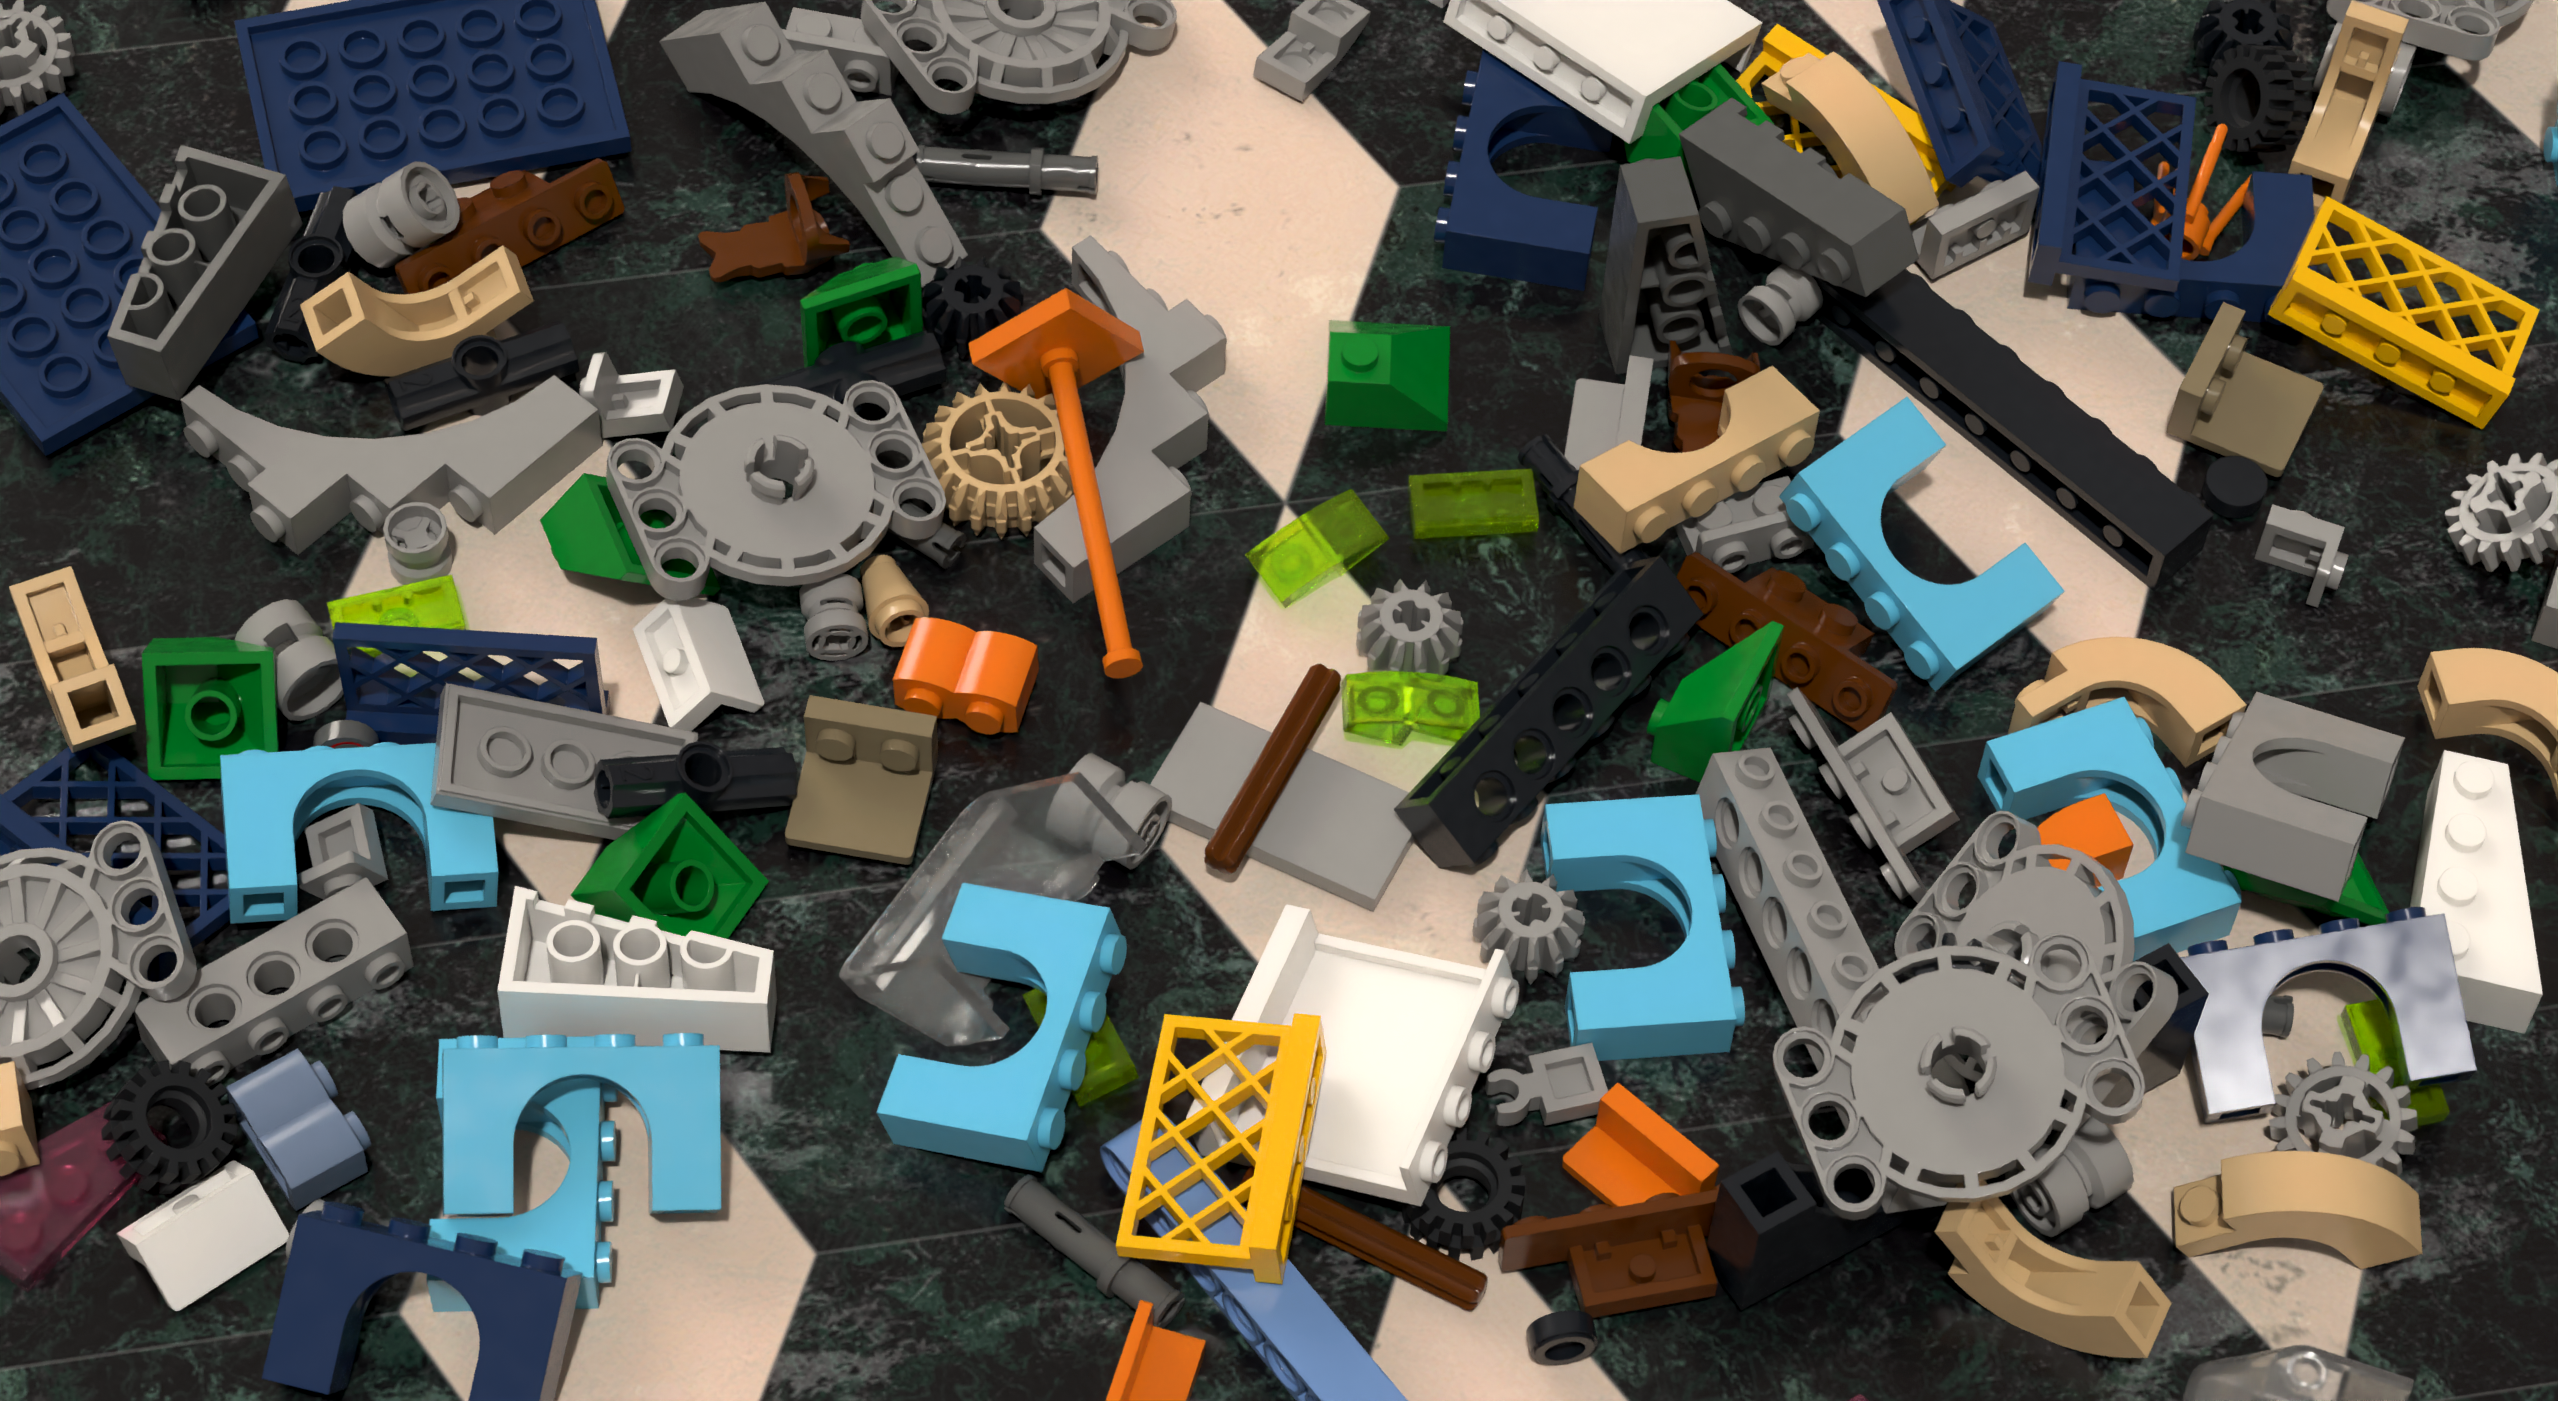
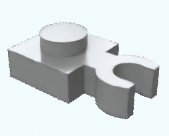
M1592 1042L1528 1056L1526 1068L1528 1074H1521L1512 1069H1498L1487 1075L1485 1085L1487 1095L1505 1092L1515 1098L1512 1102L1496 1105L1494 1119L1496 1125L1499 1126L1515 1125L1526 1117L1528 1111L1540 1109L1545 1126L1597 1115L1600 1099L1608 1092Z

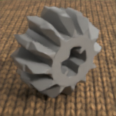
M1401 579L1394 586L1393 593L1376 588L1374 595L1371 596V604L1363 605L1362 610L1358 614L1357 627L1360 631L1357 632L1356 640L1359 655L1368 657L1367 666L1370 668L1371 675L1389 671V680L1393 687L1402 677H1411L1419 689L1426 680V673L1443 679L1448 671L1449 662L1457 661L1462 648L1460 635L1462 634L1463 620L1460 611L1451 609L1452 601L1449 598L1448 592L1431 596L1430 587L1426 580L1417 590L1408 589Z
M1527 868L1520 875L1518 884L1501 875L1499 880L1495 882L1494 892L1483 891V895L1478 900V916L1473 922L1472 932L1475 941L1481 943L1480 955L1483 957V963H1489L1495 949H1500L1506 953L1511 973L1515 970L1524 971V975L1530 985L1537 979L1539 969L1557 978L1559 972L1563 970L1564 961H1574L1575 957L1579 954L1581 944L1579 937L1584 932L1585 917L1582 911L1576 910L1577 898L1575 897L1574 890L1556 892L1557 881L1554 874L1542 883L1533 882V877Z

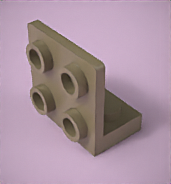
M2223 302L2179 387L2166 432L2225 457H2245L2258 464L2264 473L2280 477L2321 397L2324 386L2321 382L2244 352L2248 338L2240 336L2239 332L2246 311Z
M809 695L804 714L806 755L796 789L797 795L793 800L785 830L786 843L791 846L904 865L912 863L938 761L937 716Z

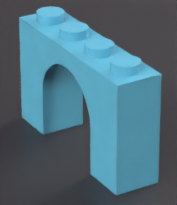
M1906 397L1800 471L1779 497L1786 505L1791 521L1800 530L1808 532L1824 552L1826 562L1831 571L1841 580L1847 581L1864 602L1865 610L1871 621L1879 628L1886 630L1904 652L1905 661L1912 672L1918 677L1926 679L1936 692L2043 614L2065 591L2026 542L1978 577L1960 584L1944 585L1926 581L1909 572L1897 561L1888 548L1882 532L1881 509L1884 498L1926 469L1946 446L1945 442L1916 406Z
M2125 697L1986 742L1977 776L1997 812L2009 811L2026 820L2105 793L2114 810L2129 818L2143 831L2150 842L2155 861L2144 871L2118 881L2126 894L2134 921L2135 953L2133 962L2168 943L2176 953L2187 950L2192 945L2214 941L2230 935L2242 903L2239 884L2235 876L2229 870L2224 871L2220 864L2185 853L2191 829L2181 826L2186 804L2183 800L2180 781L2171 768L2164 767L2154 749L2153 736L2148 724L2143 718H2136ZM2102 886L2098 887L2101 891H2104Z
M381 742L370 747L334 749L329 746H314L306 750L266 752L253 749L239 754L220 755L230 924L289 920L298 915L295 846L304 828L320 815L339 807L355 805L357 803L389 810L402 817L415 829L425 850L431 911L497 907L499 872L493 817L430 805L436 743L399 745L393 742Z
M1700 795L1545 804L1540 841L1546 879L1554 874L1557 881L1556 892L1566 890L1578 892L1624 889L1643 893L1659 901L1669 909L1678 920L1685 937L1684 943L1674 954L1650 966L1570 972L1565 1000L1570 1046L1592 1042L1598 1061L1730 1052L1735 1026H1743L1745 1022V1004L1742 988L1740 986L1731 987L1728 969H1734L1735 942L1732 930H1722L1719 913H1725L1726 910L1725 882L1722 874H1712L1710 858L1716 857V828L1713 819H1703Z
M962 882L941 938L957 972L1018 982L1036 988L1047 996L1044 1019L1037 1033L1021 1050L1002 1061L989 1065L961 1066L898 1054L876 1113L893 1144L1042 1172L1050 1149H1056L1063 1138L1065 1129L1064 1109L1071 1090L1076 1091L1082 1084L1086 1069L1085 1050L1091 1033L1098 1032L1103 1025L1107 1005L1105 994L1112 974L1118 975L1123 968L1127 952L1126 938L1121 935L1111 909L1108 907Z
M601 1034L594 1036V1047H567L566 1035L526 1036V1048H498V1036L474 1035L457 1037V1048H443V1217H500L513 1215V1143L518 1118L525 1106L538 1093L559 1082L575 1079L598 1081L615 1088L626 1096L639 1112L645 1125L648 1139L649 1214L717 1213L721 1210L720 1045H704V1034H664L663 1046H635V1035Z
M594 1036L567 1037V1047H594ZM526 1037L498 1038V1048H526ZM439 1039L436 1100L441 1125L443 1048H457V1039ZM575 1079L559 1082L538 1093L521 1112L515 1130L529 1131L541 1135L552 1141L564 1152L570 1164L560 1187L543 1204L516 1216L430 1219L429 1225L432 1226L430 1237L455 1242L457 1233H466L498 1241L496 1252L522 1258L524 1249H534L565 1257L563 1268L583 1273L575 1309H599L600 1283H611L613 1272L611 1241L601 1242L602 1222L614 1221L615 1209L614 1182L603 1181L604 1162L616 1161L615 1121H605L606 1102L618 1101V1090L598 1081ZM427 1274V1285L433 1312L472 1311L465 1298L454 1287L442 1279Z

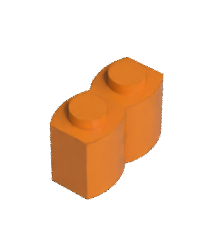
M926 617L915 618L893 677L895 705L903 708L905 711L937 716L938 719L957 718L966 723L972 730L982 734L1018 732L1039 672L1038 646L1028 640L1006 633L993 631L975 632L966 626L948 620Z

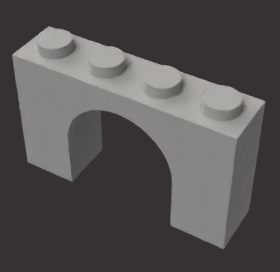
M2256 692L2245 713L2237 712L2232 715L2226 736L2220 737L2212 762L2206 763L2198 788H2193L2189 795L2181 821V826L2191 829L2185 853L2339 902L2352 874L2367 818H2378L2389 794L2405 737Z

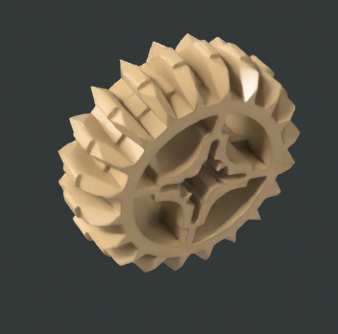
M1003 382L997 392H988L979 383L975 391V397L970 398L957 392L953 400V408L939 405L938 411L935 414V422L926 423L922 447L944 490L946 498L944 511L949 510V518L954 526L971 520V528L976 536L988 526L995 528L1001 540L1008 528L1018 527L1027 537L1032 529V522L1040 523L1074 494L1052 393L1035 399V392L1030 384L1020 393L1011 392L1010 387L1005 382Z

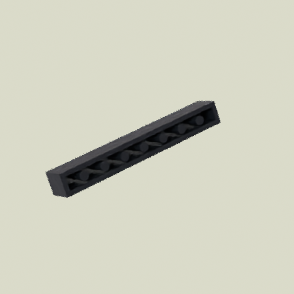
M1904 269L1867 297H1864L1811 275L1816 280L1823 296L1822 308L1813 314L1815 318L2153 591L2158 589L2203 550L2214 514L2205 508L2197 496L2184 491L2167 478L2148 457L2137 454L2112 434L2109 427L2103 421L2088 415L2068 399L2059 386L2043 379L2023 363L2010 347L1999 344L1979 328L1966 312L1954 308L1935 293L1921 276Z

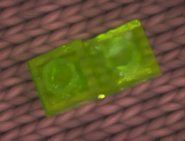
M1351 488L1301 515L1262 541L1245 555L1286 608L1335 570L1339 576L1343 575L1390 538Z
M1403 671L1347 674L1341 681L1344 732L1398 746L1403 745L1412 731L1457 742L1480 718L1478 682L1445 675Z

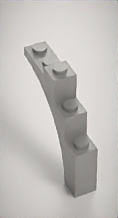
M766 2L705 10L659 41L688 92L709 93L739 104L766 120L804 151L860 211L886 246L891 256L917 264L921 272V287H924L925 284L933 280L937 266L949 269L956 263L959 256L963 259L968 255L912 158L920 150L891 99L857 102L828 50L795 54Z
M1090 235L1072 247V285L1084 299L1140 331L1144 350L1143 353L1119 366L1125 395L1116 430L1095 468L1116 573L1119 574L1189 527L1192 492L1188 481L1178 468L1207 450L1209 412L1204 401L1196 392L1224 374L1227 338L1219 322L1211 315H1203L1188 299L1168 311L1164 300L1155 290L1150 288L1146 290L1130 274L1126 263L1116 252H1107ZM1074 494L1034 527V564L1072 603H1075L1094 590Z
M555 375L518 400L475 420L425 434L379 439L327 437L280 427L234 408L200 385L180 399L186 421L184 434L190 445L203 457L208 458L213 455L226 466L232 479L243 490L249 492L253 508L250 517L257 530L271 542H276L279 539L297 555L350 512L368 531L375 532L378 529L384 534L383 526L386 517L393 509L410 502L429 503L439 510L450 502L457 513L469 522L477 520L493 534H497L602 447L598 409Z

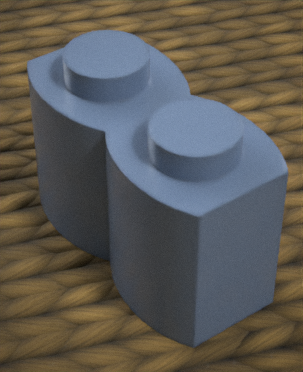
M295 1049L225 1087L228 1091L229 1104L234 1103L237 1113L235 1118L254 1149L264 1160L274 1180L296 1211L368 1172L364 1150L371 1147L369 1136L353 1111L342 1115L338 1107L331 1100L338 1096V1091L329 1072L321 1061L318 1060L310 1065L298 1049Z

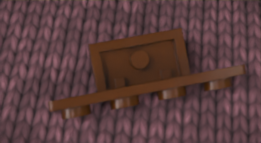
M597 158L551 183L526 170L509 171L497 176L491 181L490 188L471 198H457L460 215L456 228L430 243L431 246L395 265V272L404 293L414 294L449 282L502 245L517 255L521 267L624 212L625 207L608 163Z
M1693 552L1685 558L1676 578L1703 612V616L1695 623L1697 626L1729 647H1733L1771 621L1784 625L1774 674L1776 678L1793 689L1798 687L1809 700L1858 732L1863 731L1883 718L1898 686L1893 679L1859 658L1865 654L1875 633L1859 624L1857 617L1851 611L1837 604H1828L1808 591L1805 583L1799 577L1786 571L1776 570L1772 567L1744 583L1698 552Z
M1720 1185L1715 1186L1710 1191L1679 1196L1676 1193H1662L1642 1203L1613 1207L1608 1204L1594 1205L1582 1210L1579 1214L1551 1219L1544 1216L1523 1218L1501 1230L1498 1254L1501 1270L1511 1271L1567 1261L1580 1310L1590 1314L1593 1318L1713 1297L1716 1294L1717 1279L1704 1236H1709Z

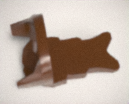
M799 172L785 174L787 211L769 216V221L746 224L741 227L740 231L727 233L700 232L698 234L700 246L714 259L709 268L711 280L721 283L739 276L752 275L760 278L783 272L784 275L806 274L830 261L832 256L848 253L850 249L849 240L831 235L823 217L812 209L810 202L829 193L828 177L804 176Z
M1670 340L1668 348V387L1670 395L1667 407L1669 419L1675 422L1673 443L1679 449V453L1702 449L1719 439L1717 431L1724 392L1733 385L1761 371L1758 353L1752 352L1747 359L1724 353L1681 352L1677 343ZM1705 370H1722L1734 375L1737 380L1735 382L1729 377L1702 376L1698 373Z

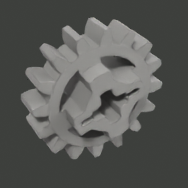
M17 0L12 10H3L0 3V115L4 111L5 106H14L17 114L22 115L26 111L25 103L33 100L36 104L41 105L47 101L45 93L48 90L57 93H63L66 90L63 76L74 75L75 69L72 57L75 56L71 35L66 33L63 19L60 16L49 19L47 8L42 4L30 13L26 11L24 0ZM41 45L47 49L45 56L40 54L39 48Z
M2516 453L2511 455L2507 466L2499 467L2493 460L2488 462V473L2483 477L2469 474L2466 477L2470 486L2469 490L2453 491L2451 498L2456 507L2445 511V517L2450 526L2447 529L2457 551L2463 553L2468 564L2473 565L2482 560L2486 570L2493 572L2501 561H2506L2512 572L2518 570L2521 559L2530 557L2535 564L2543 562L2542 551L2546 548L2558 550V459L2547 464L2543 453H2536L2528 463H2522L2519 454Z
M2334 1052L2332 1067L2323 1069L2320 1063L2312 1057L2307 1060L2308 1077L2302 1079L2300 1076L2290 1072L2286 1075V1089L2290 1096L2274 1094L2276 1104L2273 1112L2279 1117L2269 1120L2271 1138L2281 1140L2276 1145V1151L2314 1152L2302 1139L2298 1130L2300 1128L2304 1130L2305 1137L2317 1141L2319 1145L2318 1152L2343 1155L2369 1162L2388 1170L2396 1176L2402 1173V1160L2397 1153L2413 1154L2415 1151V1137L2409 1132L2418 1129L2417 1111L2406 1108L2411 1104V1093L2407 1085L2391 1089L2394 1084V1070L2390 1066H2386L2376 1074L2370 1072L2368 1055L2362 1054L2353 1067L2345 1066V1060L2341 1052ZM2369 1095L2379 1102L2389 1120L2383 1119V1112L2371 1109L2367 1102ZM2344 1119L2353 1120L2347 1121V1123L2344 1125L2343 1130L2333 1128L2340 1127Z

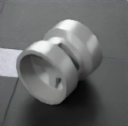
M1782 263L1767 276L1765 286H1755L1739 300L1738 311L1745 327L1753 336L1768 345H1779L1794 332L1796 321H1806L1822 308L1823 296L1816 280L1810 274L1793 269Z
M424 502L405 503L393 509L386 517L383 526L389 565L393 577L398 583L414 589L434 587L444 581L450 573L453 563L445 516L438 508Z
M841 573L820 582L803 584L799 590L801 613L808 620L804 626L806 650L809 654L820 660L836 661L854 657L862 652L868 644L866 620L859 614L863 608L860 582L848 574Z

